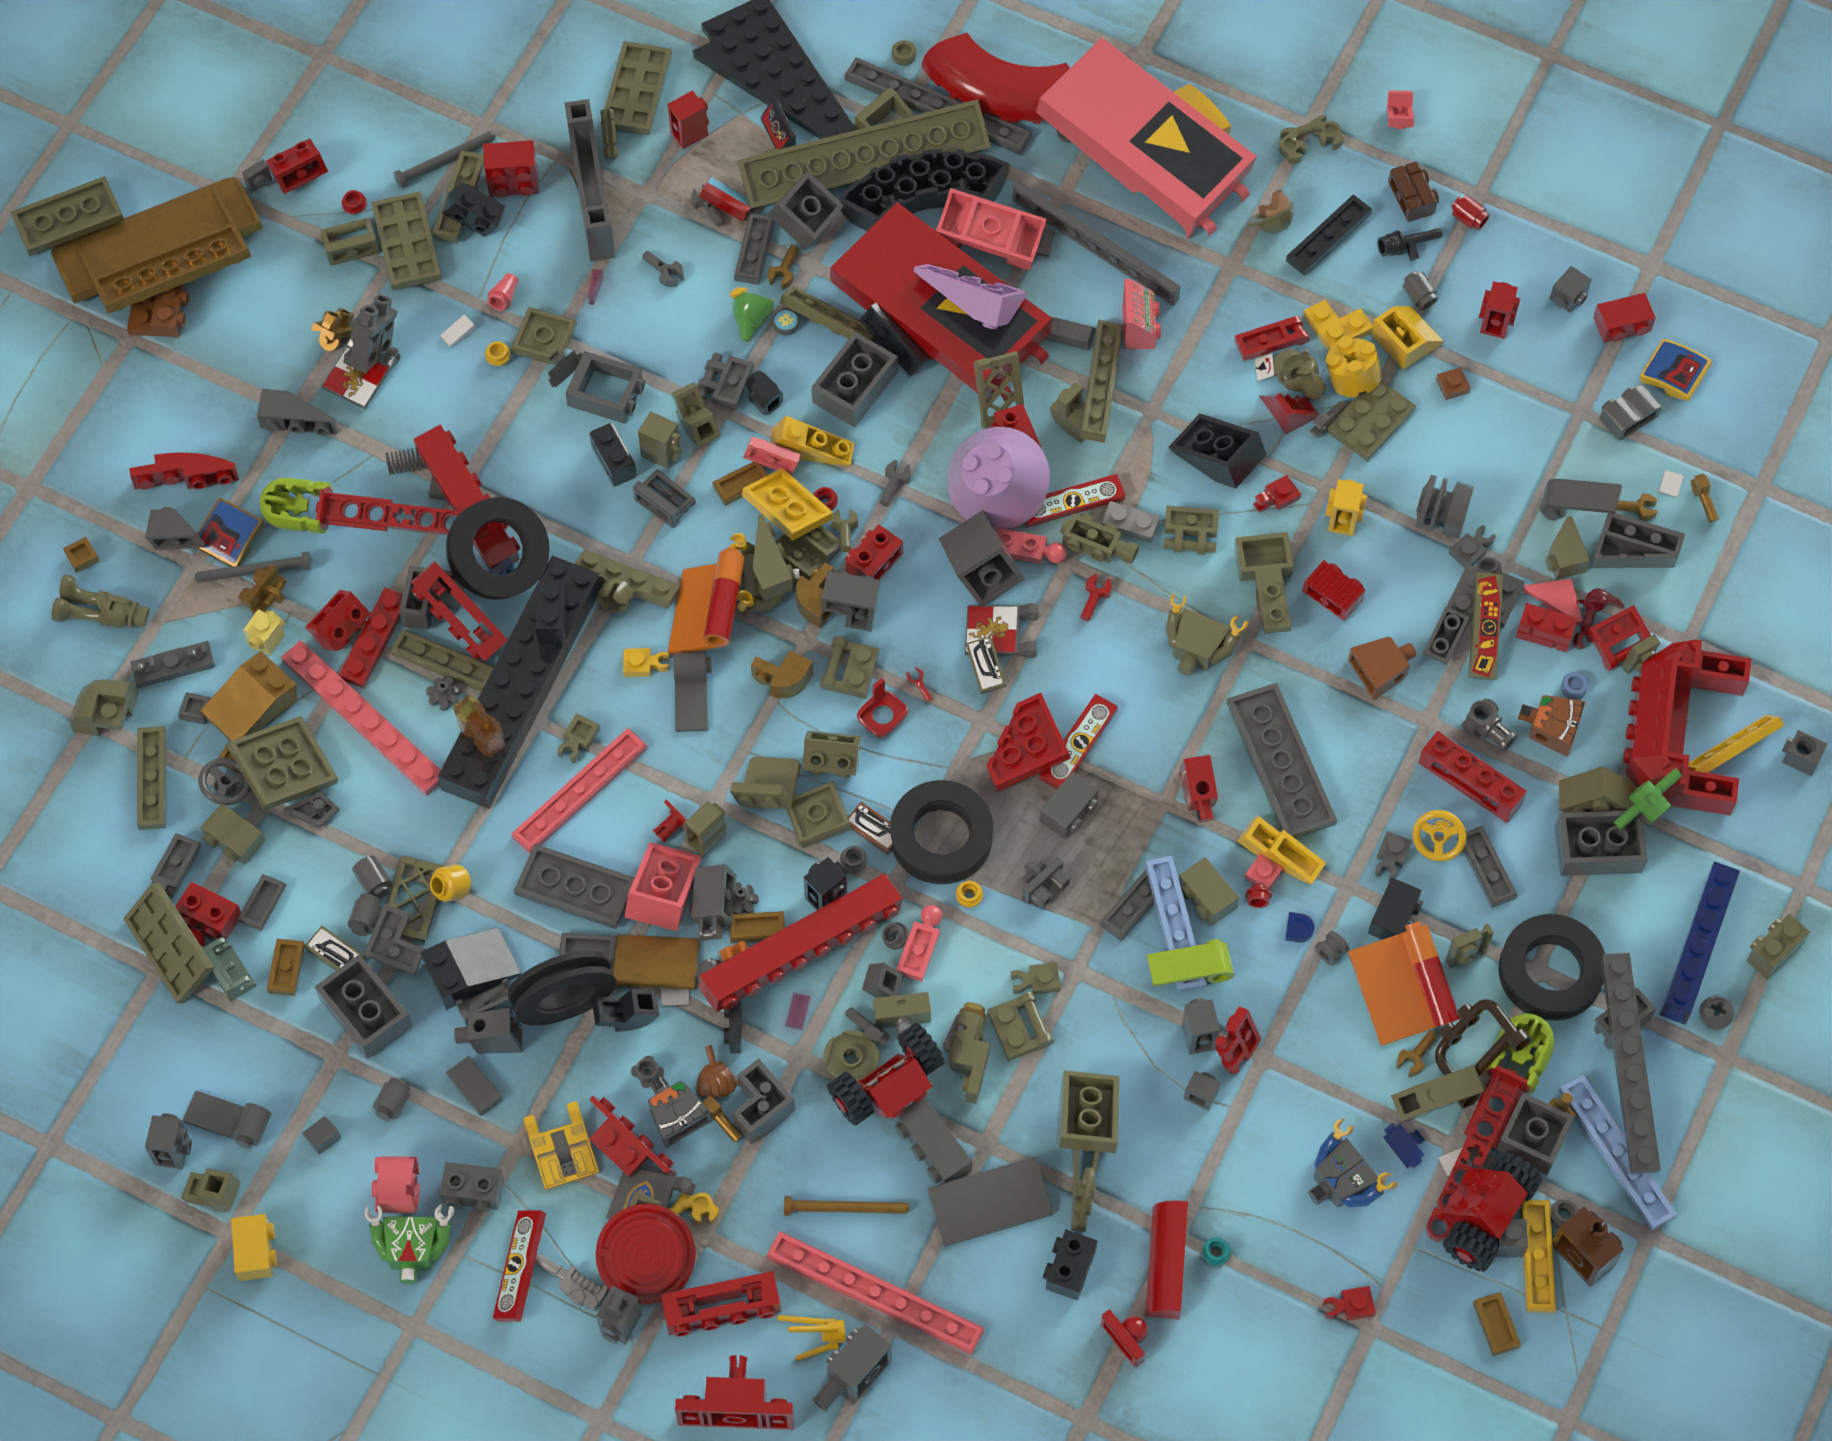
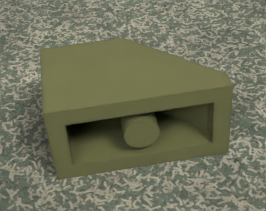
M1572 516L1567 517L1546 557L1547 568L1550 572L1553 571L1556 580L1586 573L1590 562Z

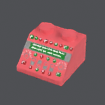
M1125 279L1122 302L1124 349H1155L1156 339L1161 338V325L1156 323L1155 317H1159V302L1154 301V291L1131 279Z

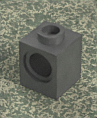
M1797 730L1794 739L1788 737L1782 749V752L1786 753L1782 763L1812 776L1828 743ZM1797 749L1804 750L1807 755L1799 753Z

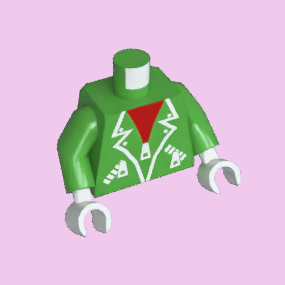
M377 1205L379 1212L377 1216L370 1215L368 1212L369 1208L368 1206L366 1207L365 1217L371 1222L369 1228L372 1244L381 1260L388 1262L391 1269L400 1270V1283H417V1271L431 1269L432 1263L439 1260L449 1245L451 1224L448 1220L454 1215V1208L452 1206L449 1207L448 1216L441 1214L442 1205H439L435 1210V1217H383V1222L380 1221L383 1212L380 1205Z

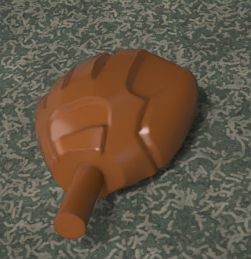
M712 1045L705 1046L709 1064L705 1065L698 1075L696 1084L697 1095L699 1097L711 1095L713 1098L728 1096L734 1092L738 1086V1081L732 1071L722 1061L716 1062Z

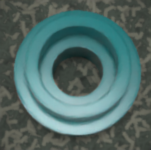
M1215 1237L1204 1243L1202 1255L1208 1264L1221 1266L1230 1258L1231 1249L1224 1239ZM1219 1249L1221 1255L1218 1257L1213 1256L1211 1250Z

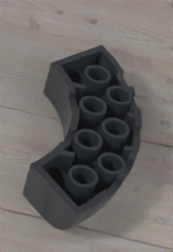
M942 149L923 150L922 154L901 155L890 159L889 163L879 168L874 167L870 169L869 174L852 183L838 199L844 205L840 211L851 223L868 231L897 202L912 214L927 209L944 208L950 188L994 202L1006 182L1010 163L983 153L980 155L965 153V150L957 149V152H942Z

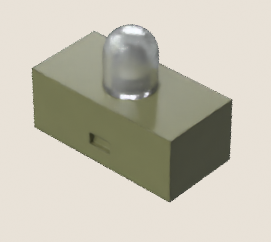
M928 992L873 998L875 1025L880 1028L896 1027L898 1035L915 1022L919 1024L931 1023Z

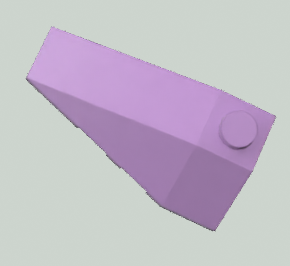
M929 264L915 266L914 268L916 274L973 319L983 322L982 325L990 329H997L998 326L1007 325L1027 293L998 282L995 285L982 284L981 278L975 276H961L959 278V273Z

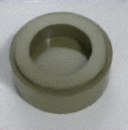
M905 40L895 43L892 47L893 61L901 66L912 64L916 59V47L914 44Z

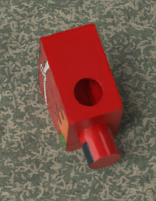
M1204 755L1183 759L1179 776L1187 810H1196L1197 819L1200 823L1212 821L1214 819L1212 807L1217 802L1218 794L1211 756Z

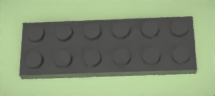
M1274 683L1227 698L1226 704L1281 831L1285 830L1292 837L1298 838L1336 825V816L1278 684Z

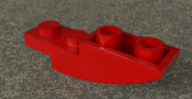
M174 452L155 454V464L129 468L130 478L135 490H146L153 486L164 484L175 485L181 481L186 482L188 489H203L206 486L226 485L239 480L235 463L223 458L200 453Z

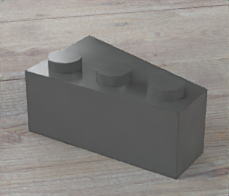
M1608 513L1590 568H1674L1685 533L1622 514Z

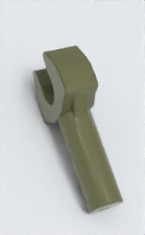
M837 510L832 516V528L840 530L841 551L846 553L851 550V530L858 528V516L853 510H850L849 519L842 520L840 518V511Z

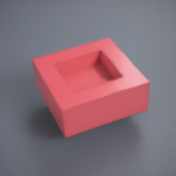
M1259 854L1245 874V879L1255 885H1264L1269 891L1282 873L1283 867L1264 855Z

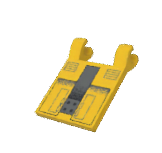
M576 1101L567 1104L572 1123L539 1133L534 1115L524 1118L525 1127L545 1190L599 1174Z

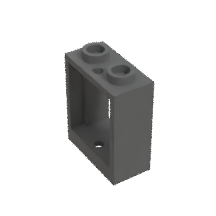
M584 351L565 393L567 406L625 424L628 416H632L635 411L637 395H641L645 388L646 381L643 379L642 369ZM594 370L629 381L620 404L584 393Z

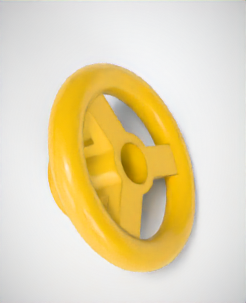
M1432 810L1420 816L1415 822L1412 832L1413 842L1417 850L1424 857L1439 862L1457 857L1464 849L1467 839L1466 830L1461 820L1454 814L1444 810ZM1434 818L1446 819V820H1437V821H1435V822L1433 823V825H1431V824H1429V823L1427 822V821H1429V820H1431V819H1434ZM1421 829L1431 835V839L1435 843L1434 852L1427 849L1422 843ZM1440 831L1444 834V836L1440 837L1436 834V832ZM1458 833L1457 845L1451 851L1443 853L1444 842H1447L1452 835Z

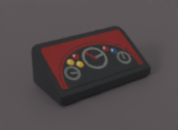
M774 98L763 112L761 121L775 148L783 149L795 146L796 135L778 99Z

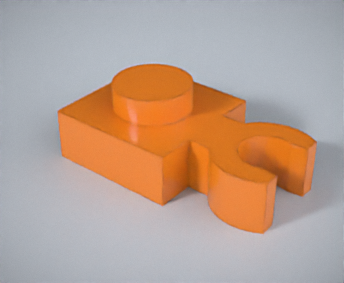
M741 941L720 950L718 955L721 963L748 949L746 941Z

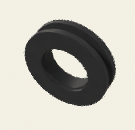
M487 498L467 507L456 517L447 535L446 556L452 574L466 590L486 599H507L527 591L541 578L549 559V539L542 521L531 508L510 498ZM487 523H504L511 527L520 538L522 558L518 566L509 574H492L484 570L476 561L473 552V540L477 531Z
M935 780L919 784L905 793L893 810L890 822V835L893 844L892 852L901 867L919 880L933 884H951L962 881L976 873L990 854L993 840V818L991 812L981 796L963 784L947 780ZM932 811H951L965 821L969 830V838L965 845L956 852L948 854L931 853L922 848L916 841L914 826L919 818Z
M1558 914L1534 916L1515 927L1506 939L1499 959V979L1505 994L1523 1012L1537 1015L1543 1020L1558 1021L1569 1019L1587 1010L1598 997L1604 983L1600 957L1602 954H1605V951L1597 936L1587 926L1573 918ZM1544 944L1559 945L1569 950L1577 959L1580 967L1578 981L1570 988L1560 991L1548 990L1535 984L1528 976L1525 968V957L1528 952L1536 946Z
M577 951L546 960L521 974L508 989V997L514 1006L517 1020L526 1025H547L570 1019L592 1009V999L596 996H610L617 984L614 973L610 970L611 965L608 957L598 951Z

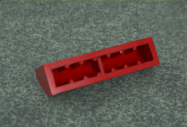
M1164 1201L1152 1207L1145 1317L1180 1319L1188 1201Z

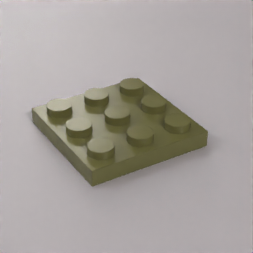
M302 716L228 742V749L264 811L337 784V775Z

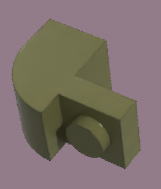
M695 382L671 393L677 408L676 414L689 438L698 447L721 436L714 415L705 407L700 390Z
M1074 382L1069 389L1065 388L1059 394L1058 399L1050 406V411L1057 424L1065 432L1082 443L1085 439L1079 438L1085 403L1082 402L1083 388Z
M208 1168L205 1174L191 1172L181 1198L187 1203L210 1207L215 1212H229L238 1192L240 1181L232 1173Z

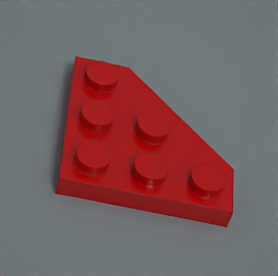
M1041 692L1016 703L1012 712L1013 717L1009 725L1005 726L997 742L998 748L986 765L997 791L1071 759Z

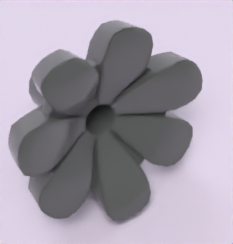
M447 677L445 681L436 678L433 682L434 686H429L426 690V694L431 696L429 704L435 706L440 703V710L442 711L448 710L449 702L452 705H457L459 699L456 695L462 693L461 688L454 685V680L451 677Z
M736 882L733 914H742L743 910L746 913H754L755 910L752 904H757L759 897L757 894H753L754 889L752 886L747 885L743 888L740 882Z

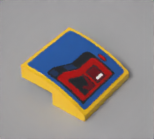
M1662 339L1640 374L1641 383L1664 388L1667 396L1689 401L1712 365V361L1691 348Z

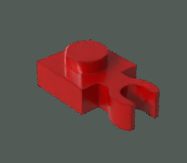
M1370 1286L1342 1290V1299L1328 1297L1323 1301V1305L1331 1304L1335 1307V1311L1326 1312L1325 1317L1328 1319L1335 1318L1341 1313H1345L1347 1321L1374 1317L1376 1314Z

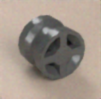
M1330 931L1326 935V939L1323 942H1318L1314 947L1319 957L1331 966L1338 962V958L1341 955H1346L1347 951L1350 950L1347 942L1334 931Z

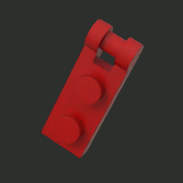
M1294 316L1235 335L1234 342L1243 361L1293 345H1303L1310 340L1307 331L1302 328L1303 322L1301 318ZM1290 330V331H1293V333H1292V334H1288L1287 331Z

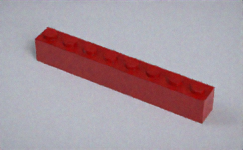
M884 873L702 973L699 978L698 987L716 1013L722 1009L729 1010L747 995L752 997L759 993L765 985L778 983L790 971L803 969L810 960L816 957L822 958L839 944L842 946L853 940L855 935L862 931L867 933L875 928L880 921L894 918L900 912L903 898Z

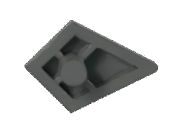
M319 791L285 807L284 811L286 814L321 828L340 809L325 794Z

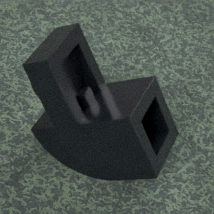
M631 988L622 997L596 996L592 999L595 1026L615 1027V1032L642 1028L660 1016L656 990Z

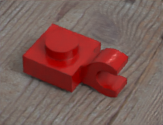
M1285 475L1265 485V492L1255 496L1257 501L1253 505L1258 512H1262L1272 505H1275L1280 510L1300 500L1301 493L1288 475Z

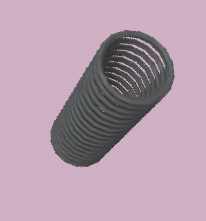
M407 448L408 461L403 449L404 462L401 450H399L400 463L397 451L395 450L396 464L393 452L391 451L392 465L389 453H385L390 476L391 472L394 475L395 471L397 474L399 470L403 473L404 469L406 473L407 468L411 472V467L415 471V466L417 470H419V465L422 470L423 464L425 469H427V466L422 458L420 461L416 448V458L414 450L411 448L412 460L410 451Z

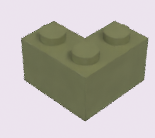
M1605 767L1559 780V810L1564 813L1627 811L1633 805V802L1628 797L1636 790L1635 784Z

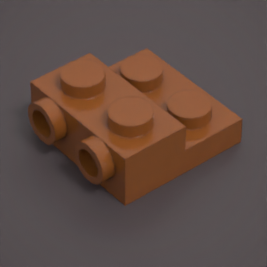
M179 285L170 291L159 293L145 301L132 304L127 326L128 334L179 337L180 330L185 327L186 322L185 313L183 312L184 306H188L189 292L185 291L184 285Z

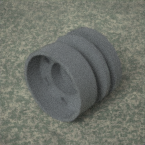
M1431 474L1428 482L1422 489L1417 506L1416 527L1422 529L1425 519L1429 518L1431 519L1429 531L1433 532L1438 521L1443 522V535L1459 539L1474 486L1457 482L1453 491L1449 492L1447 491L1448 479L1443 478L1441 488L1438 489L1435 488L1437 476Z

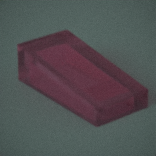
M592 269L588 294L590 305H594L604 279L602 270Z
M793 993L786 1027L803 1030L811 1000L810 996Z

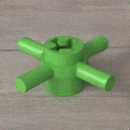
M1674 768L1655 786L1650 780L1639 786L1628 797L1633 802V805L1613 822L1616 827L1622 830L1640 813L1649 822H1653L1671 806L1662 794L1679 780L1682 774Z

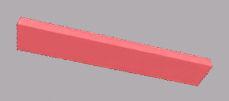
M627 728L512 832V838L530 854L534 844L541 846L639 757L647 749V744Z

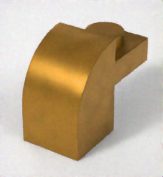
M826 562L820 569L816 568L812 572L809 580L800 576L796 585L797 608L800 614L818 628H821L833 613L821 610V600L828 570L834 571V567Z
M790 650L780 667L757 656L751 664L752 677L760 684H769L770 696L784 699L799 694L806 687L814 673L812 660Z

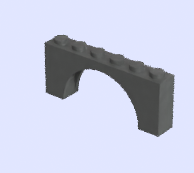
M585 99L565 102L569 139L590 262L615 258L611 221L604 194L590 101Z

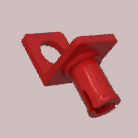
M667 799L664 803L670 810V815L652 830L664 843L681 826L683 827V824L687 821Z

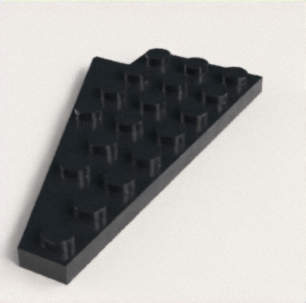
M750 0L701 23L702 31L710 42L692 50L693 57L697 61L767 106L772 99H778L789 120L819 139L857 130L770 0Z

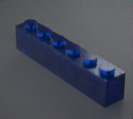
M1715 861L1713 862L1659 1016L1686 1025L1693 1010L1740 870Z

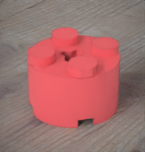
M411 1156L375 1157L374 1169L375 1173H378L377 1180L372 1181V1197H376V1213H379L377 1205L382 1207V1213H415L418 1209L420 1184H417V1175H420L418 1158Z

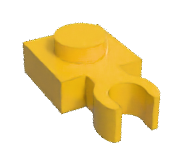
M650 648L623 649L624 677H651V669H656L660 672L669 671V664L659 663L661 660H669V653L659 652L656 655H651Z

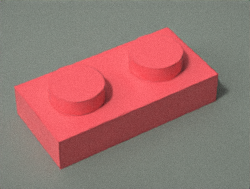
M752 436L745 449L743 458L774 470L783 468L792 475L801 454Z

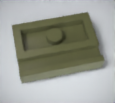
M1488 923L1484 925L1481 931L1476 928L1452 938L1446 957L1450 968L1458 965L1465 967L1471 964L1478 952H1481L1482 955L1486 954L1493 935V931Z

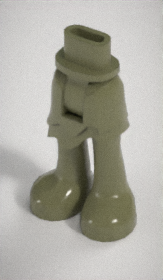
M66 574L62 577L59 588L60 598L57 597L52 606L51 618L53 621L64 622L75 619L98 622L100 626L123 628L127 625L128 628H133L134 625L145 627L150 608L139 606V602H133L128 598L114 595L108 591L104 592L99 589L100 593L83 590L78 587L75 577ZM71 603L95 605L99 610L84 608Z

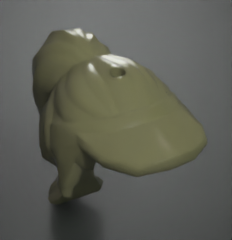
M1290 348L1282 351L1273 360L1274 375L1288 390L1302 392L1306 398L1311 400L1322 398L1325 394L1326 386L1319 375L1316 359L1309 354L1308 350H1304L1303 354H1301L1299 351Z

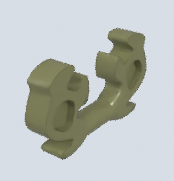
M1322 115L1305 125L1296 128H1285L1280 133L1282 140L1279 151L1288 160V163H1300L1302 161V154H1306V144L1303 140L1298 141L1297 139L1311 132L1320 133L1319 143L1322 147H1325L1326 143L1329 142L1333 143L1332 150H1336L1342 146L1344 141L1340 125L1337 122L1326 121L1327 116Z

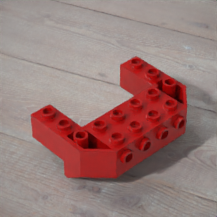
M1698 639L1672 643L1644 661L1638 677L1633 676L1631 692H1635V698L1630 700L1628 715L1632 716V723L1627 724L1625 739L1630 741L1629 748L1625 747L1622 759V763L1627 764L1626 775L1637 788L1648 780L1655 786L1676 768L1682 774V777L1662 794L1671 806L1731 816L1737 803L1739 778L1688 770L1690 755L1683 754L1690 689L1696 688L1743 696L1750 680L1752 658L1701 650L1702 640Z

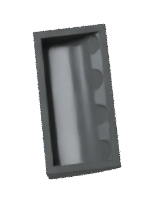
M1036 1157L928 1188V1198L944 1247L1053 1215Z

